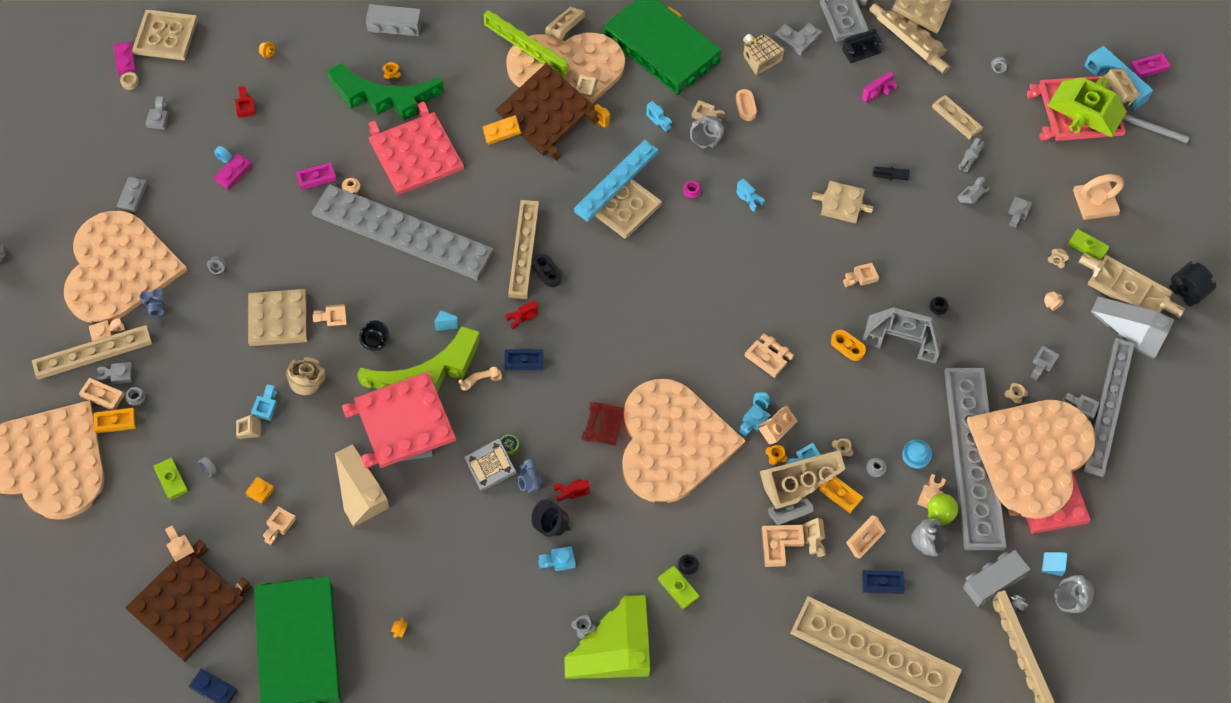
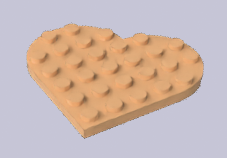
M582 33L574 35L566 41L546 34L529 36L537 40L544 47L551 49L556 55L567 60L568 74L563 78L575 89L580 75L598 80L594 96L583 95L592 104L616 84L624 72L625 57L623 50L617 42L604 34ZM515 45L510 49L506 60L508 75L518 87H521L544 65Z
M107 211L87 220L75 235L73 250L79 265L71 271L66 279L64 298L71 312L79 319L89 323L106 320L112 322L115 319L124 317L142 304L139 298L141 292L147 291L150 293L154 289H163L188 270L137 216L124 211Z
M670 379L650 380L636 387L625 403L624 424L632 440L626 447L623 455V475L630 489L641 498L650 502H674L692 492L742 448L746 441L687 386Z
M90 400L0 424V493L11 495L22 493L26 503L34 512L49 519L71 518L83 513L93 505L92 502L102 492L105 476L98 436L94 432L93 408Z
M1043 400L976 415L967 419L994 492L1009 510L1011 508L1023 517L1038 519L1052 516L1066 505L1073 490L1071 472L1078 470L1088 461L1095 447L1094 429L1088 418L1079 409L1063 401Z

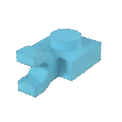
M744 179L738 182L736 193L740 199L745 200L749 204L753 212L757 210V205L754 203H759L761 206L765 204V200L755 193V189Z
M267 384L263 397L257 396L251 415L271 421L277 405L276 400H274L277 394L275 386Z
M755 404L743 416L744 423L740 426L739 434L745 438L753 428L759 431L758 426L770 419L771 415Z
M572 546L552 549V555H539L538 563L540 569L554 566L555 571L572 569L576 566Z

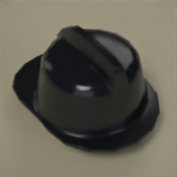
M546 499L536 504L532 512L531 521L537 531L547 537L560 536L566 530H571L568 526V514L558 505Z

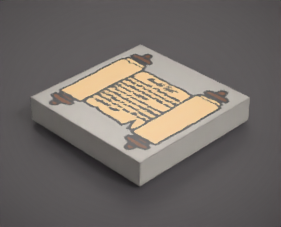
M500 439L464 457L482 492L517 473Z

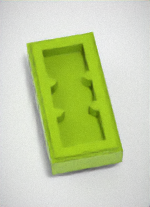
M1079 229L1075 231L1067 244L1097 260H1102L1110 248L1107 244Z
M172 457L153 466L169 501L188 492Z
M672 566L658 577V581L683 610L700 598L698 593L675 566Z

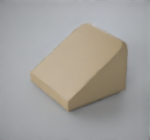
M249 415L236 421L237 439L261 436L260 418Z

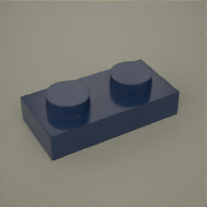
M505 349V370H543V349Z
M863 570L862 592L904 594V571Z
M202 668L189 685L190 689L214 703H230L238 691L234 686Z

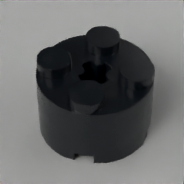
M1193 261L1188 262L1171 277L1172 284L1170 285L1171 291L1181 295L1188 306L1200 303L1216 289V282L1213 283L1211 280L1213 277L1211 272L1198 262L1192 264Z

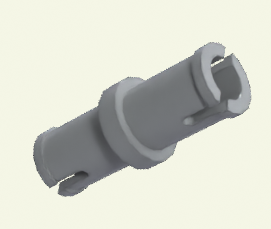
M976 138L971 147L965 151V156L958 165L960 170L965 166L963 172H968L973 162L977 161L979 158L978 154L985 145L983 140L978 145L981 139Z

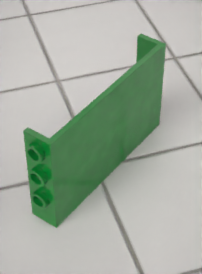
M635 0L632 4L627 5L619 14L614 15L604 25L605 36L617 42L626 55L676 95H679L690 85H694L698 78L706 75L709 69L717 66L721 61L722 49L659 0Z
M304 577L298 581L283 580L281 583L275 584L265 582L261 583L260 586H254L260 703H341L333 590L330 577Z

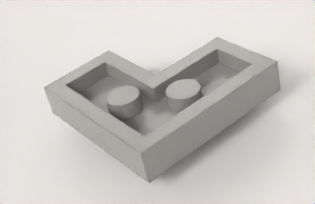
M810 23L799 32L784 24L774 34V39L801 56L821 37L822 31Z

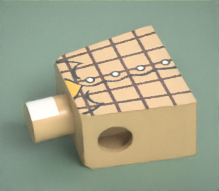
M748 34L744 37L743 55L756 75L783 60L784 49L768 36L762 34L754 38L751 34Z

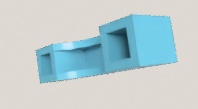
M1102 46L1088 56L1084 67L1094 76H1104L1110 69L1124 68L1140 93V96L1129 106L1133 111L1149 100L1153 89L1106 47Z

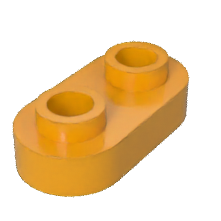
M837 330L832 334L831 345L850 360L859 361L863 359L866 347L862 342L844 330Z

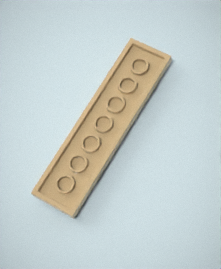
M807 596L790 632L791 635L932 703H948L962 670Z

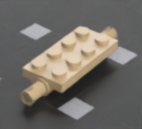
M877 3L871 6L869 12L875 15L880 23L889 28L922 58L927 60L926 62L930 66L933 65L942 74H945L950 69V65L940 58V56H944L947 50L941 42L933 39L928 31L923 30L917 23L893 10L885 11Z
M1084 252L1078 262L1093 270L1094 274L1087 285L1118 302L1150 309L1159 313L1161 310H1166L1178 318L1181 317L1185 310V307L1170 300L1173 291L1107 255L1103 260H1097Z

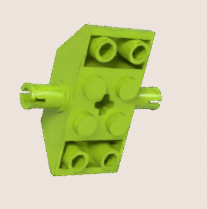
M1084 77L1063 80L1048 104V107L1074 119L1069 126L1071 131L1077 127L1074 133H1079L1082 126L1086 125L1111 138L1127 112L1117 94L1106 88L1109 83L1108 80L1105 78L1104 82L1101 83L1104 77H1099L1096 83Z

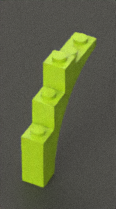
M461 326L452 342L434 358L421 365L397 371H374L360 368L357 374L359 383L367 388L381 389L429 372L434 387L438 392L445 374L452 378L464 379L480 343L479 331Z

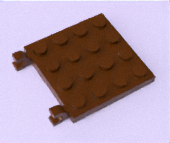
M547 63L496 109L497 114L503 119L516 115L522 132L520 135L543 156L548 153L556 161L561 155L558 153L559 150L555 145L585 117L594 125L600 120L597 117L598 114L593 110L595 108L594 105Z
M200 539L194 544L193 553L177 562L173 560L125 607L131 615L183 662L245 602L242 596L252 588L249 582L242 577L233 589L206 566L199 558L209 549Z

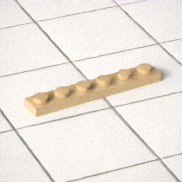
M521 200L508 298L527 299L539 201Z
M147 325L34 359L32 364L35 376L39 380L152 345Z
M1006 591L997 592L993 599V607L1000 614L1002 628L1004 631H1007L1010 637V646L1017 653L1019 667L1024 670L1027 676L1026 682L1029 689H1032L1034 692L1035 703H1055Z

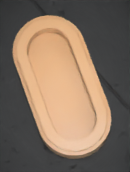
M747 89L739 90L735 99L739 116L745 121H752L757 115L753 93Z

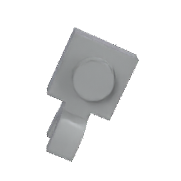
M156 97L155 109H150L146 120L147 128L165 130L169 114L165 111L167 104L164 103V97Z
M979 177L973 186H968L957 196L959 202L972 204L984 192L989 191V186L982 187L985 178Z
M1014 197L1008 214L1013 215L1009 226L1016 228L1020 218L1026 219L1032 202Z
M1042 346L1032 362L1037 366L1030 378L1037 381L1044 369L1050 372L1059 354Z
M1067 393L1066 397L1062 399L1063 402L1079 409L1089 421L1094 419L1100 403L1082 394L1079 398H1076L1074 395Z

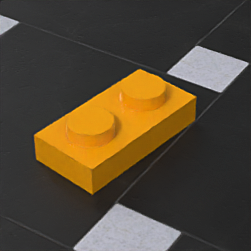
M516 115L483 126L488 145L522 133Z
M134 408L93 413L94 432L96 434L136 429Z
M836 476L819 487L820 492L849 514L863 500L860 494Z

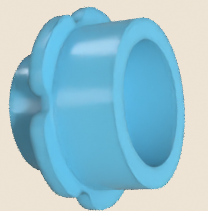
M757 392L754 394V405H758L763 410L767 409L768 405H771L772 400L767 393Z

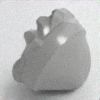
M703 116L692 123L690 139L702 149L708 146L713 148L721 140L724 126L714 116Z
M936 518L922 520L912 533V543L926 556H939L946 549L944 542L947 541V538L942 535L941 523Z
M1074 575L1062 580L1061 584H1059L1060 588L1056 589L1054 595L1057 606L1063 612L1081 613L1091 604L1094 596V587L1091 581L1083 575Z

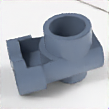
M154 289L150 293L147 291L140 293L139 298L142 304H146L150 317H160L164 314V295L161 289Z
M534 459L524 461V464L518 466L521 474L518 477V486L521 491L528 490L529 494L535 493L541 489L542 478L536 472L537 467Z

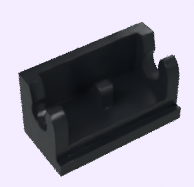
M872 29L845 38L842 51L851 64L881 54L882 50L879 45L882 44V41L876 29Z

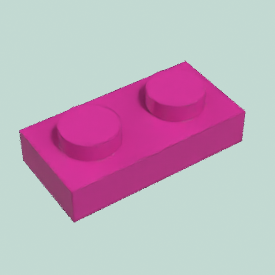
M131 41L113 44L118 75L120 76L127 72L136 73Z
M1163 53L1133 61L1130 65L1139 78L1167 71L1171 67Z
M237 153L213 177L214 181L229 190L252 167V163Z
M331 162L296 172L301 190L337 181Z

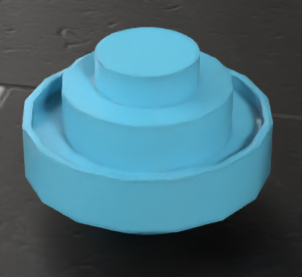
M912 440L904 446L902 457L908 466L920 469L930 463L932 450L924 441Z

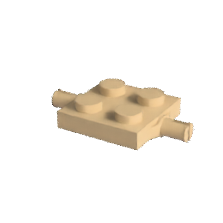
M829 181L828 188L824 194L813 191L812 199L822 201L821 215L855 224L861 211L872 214L874 207L863 204L865 189Z

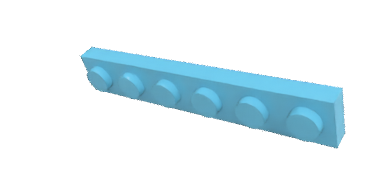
M644 140L574 208V212L589 222L658 154V149Z

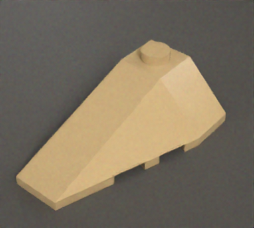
M352 444L336 452L335 457L343 508L352 526L355 527L389 509L385 494L370 470L365 468L363 460L354 445Z
M838 450L762 470L760 475L765 492L775 508L778 509L796 504L822 484L844 471L845 466L841 451Z

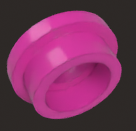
M689 181L684 185L683 193L688 198H696L701 194V186L696 181Z

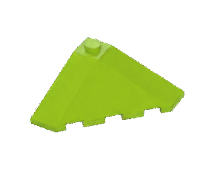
M645 595L624 596L619 601L620 604L613 611H609L599 622L600 624L596 627L595 632L588 633L579 642L580 645L572 653L569 652L564 657L565 679L649 676L650 656Z

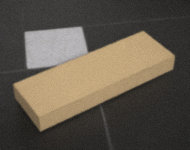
M946 95L942 96L932 105L934 110L969 140L983 129L977 121Z

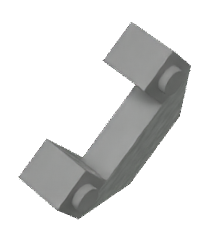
M894 307L869 315L862 340L863 344L880 348L885 333L921 343L917 359L936 364L944 335L931 317Z

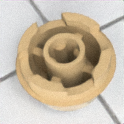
M304 357V360L298 361L294 359L286 370L290 388L300 395L314 394L325 380L324 368L322 369L319 361L314 358Z

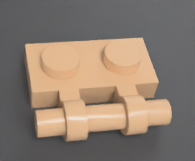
M764 333L760 337L764 344L756 340L745 352V357L775 378L787 365V361L783 358L791 361L795 355L790 352L789 348L777 343L774 337H769ZM769 348H773V349H774L775 351H777L778 353H777V354L774 353V352H773L772 350H770Z

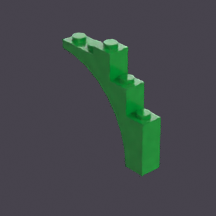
M343 63L327 70L329 82L350 109L360 106L365 101L377 115L393 107L403 121L414 117L418 113L419 103H426L444 92L443 80L440 77L417 85L397 87L380 85L362 79L351 72Z

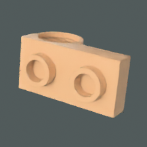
M784 406L772 418L760 424L758 429L768 444L778 442L798 421L789 407Z

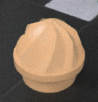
M1056 292L1047 293L1044 299L1046 307L1055 311L1064 303L1063 296Z

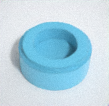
M218 146L214 150L215 156L224 163H228L233 158L230 152L222 146Z

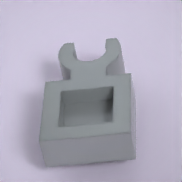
M131 362L111 364V369L106 367L97 368L99 374L104 373V376L97 377L98 382L106 383L111 380L112 384L132 383Z

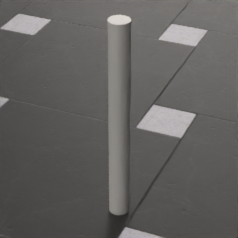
M1127 114L1122 119L1128 123L1187 143L1189 140V136Z

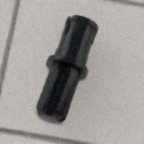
M876 166L873 168V177L889 178L890 181L892 179L908 181L909 169H897L893 166L891 168Z

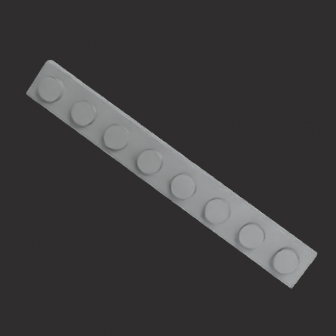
M1119 338L1114 340L1093 427L1095 447L1092 455L1084 465V472L1103 477L1105 474L1135 343Z

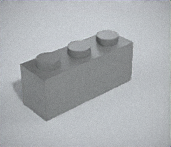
M369 4L366 17L367 30L369 32L419 36L422 22L421 9Z
M1016 550L1011 553L1005 552L998 557V561L994 564L989 562L982 567V571L978 574L976 572L970 574L966 578L963 589L976 606L980 607L994 598L997 592L1006 590L1025 578L1031 569Z

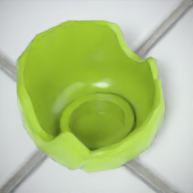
M940 493L934 495L927 505L928 518L939 519L941 526L950 524L958 514V504L948 494Z

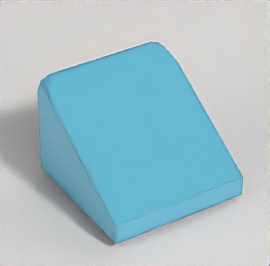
M440 311L435 319V329L437 331L458 329L459 327L458 317L445 311Z
M1044 552L1042 572L1062 577L1066 570L1067 553Z

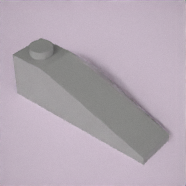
M1102 297L1097 298L1091 310V313L1102 323L1118 332L1120 338H1125L1128 342L1135 343L1134 349L1137 352L1152 359H1155L1174 322V319L1157 311Z

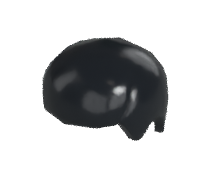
M378 320L368 321L359 334L360 344L370 351L381 350L389 339L387 326Z

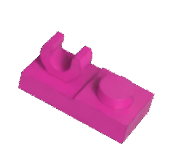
M889 71L864 87L861 99L867 103L871 99H876L882 91L886 95L890 94L889 88L895 91L897 84L892 81L894 74Z

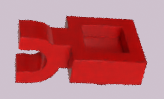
M245 86L238 87L240 98L235 99L238 118L256 115L253 97H248Z
M533 300L518 307V311L506 314L505 319L507 321L515 320L511 323L512 330L520 325V321L523 323L533 320L538 315V305Z
M588 479L575 480L568 484V487H565L563 484L553 485L554 491L560 490L563 492L556 495L557 502L563 501L568 497L574 499L590 495Z

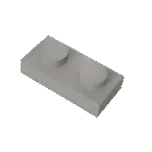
M128 177L116 206L118 211L136 214L147 186L146 180Z
M804 497L796 504L778 509L774 506L769 508L768 512L769 516L778 526L814 512L811 502Z

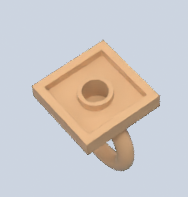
M1115 174L1102 175L1090 180L1085 185L1074 187L1073 192L1083 220L1119 215L1120 209L1115 196L1124 187V180L1121 176ZM1110 181L1117 183L1113 189L1111 188Z

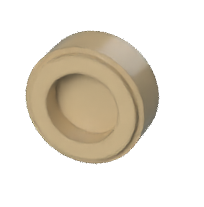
M133 72L124 73L120 78L124 89L132 90L139 85L138 76Z

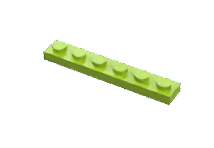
M487 10L483 14L486 27L541 63H547L562 77L568 74V62L565 58L556 55L551 49L530 38L525 32L518 30L510 22L504 21L496 13Z

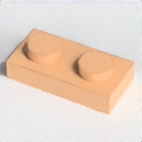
M91 378L87 380L79 392L80 397L110 410H116L125 396L122 391Z
M872 515L846 543L854 556L861 558L886 531L878 517Z

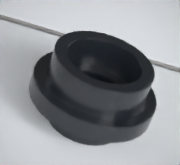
M939 296L931 300L929 307L934 314L942 315L947 312L949 305L945 298Z
M683 555L678 561V568L684 574H693L698 569V560L693 555ZM690 563L692 566L687 568L684 564Z

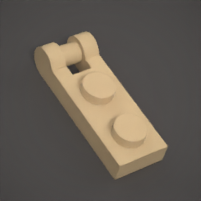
M569 7L546 27L545 34L551 37L554 35L557 39L562 40L565 34L585 17V11Z

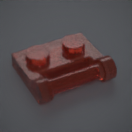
M591 402L589 407L590 415L586 430L582 434V439L587 442L595 441L616 446L625 408ZM599 412H603L599 432L595 433L593 430Z

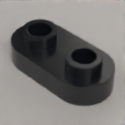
M536 255L533 259V268L545 285L549 287L558 286L562 280L558 267L548 255Z

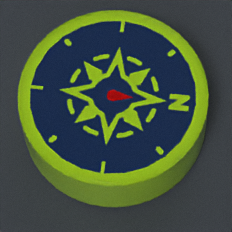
M505 435L500 439L508 455H513L518 451L519 441L515 436Z

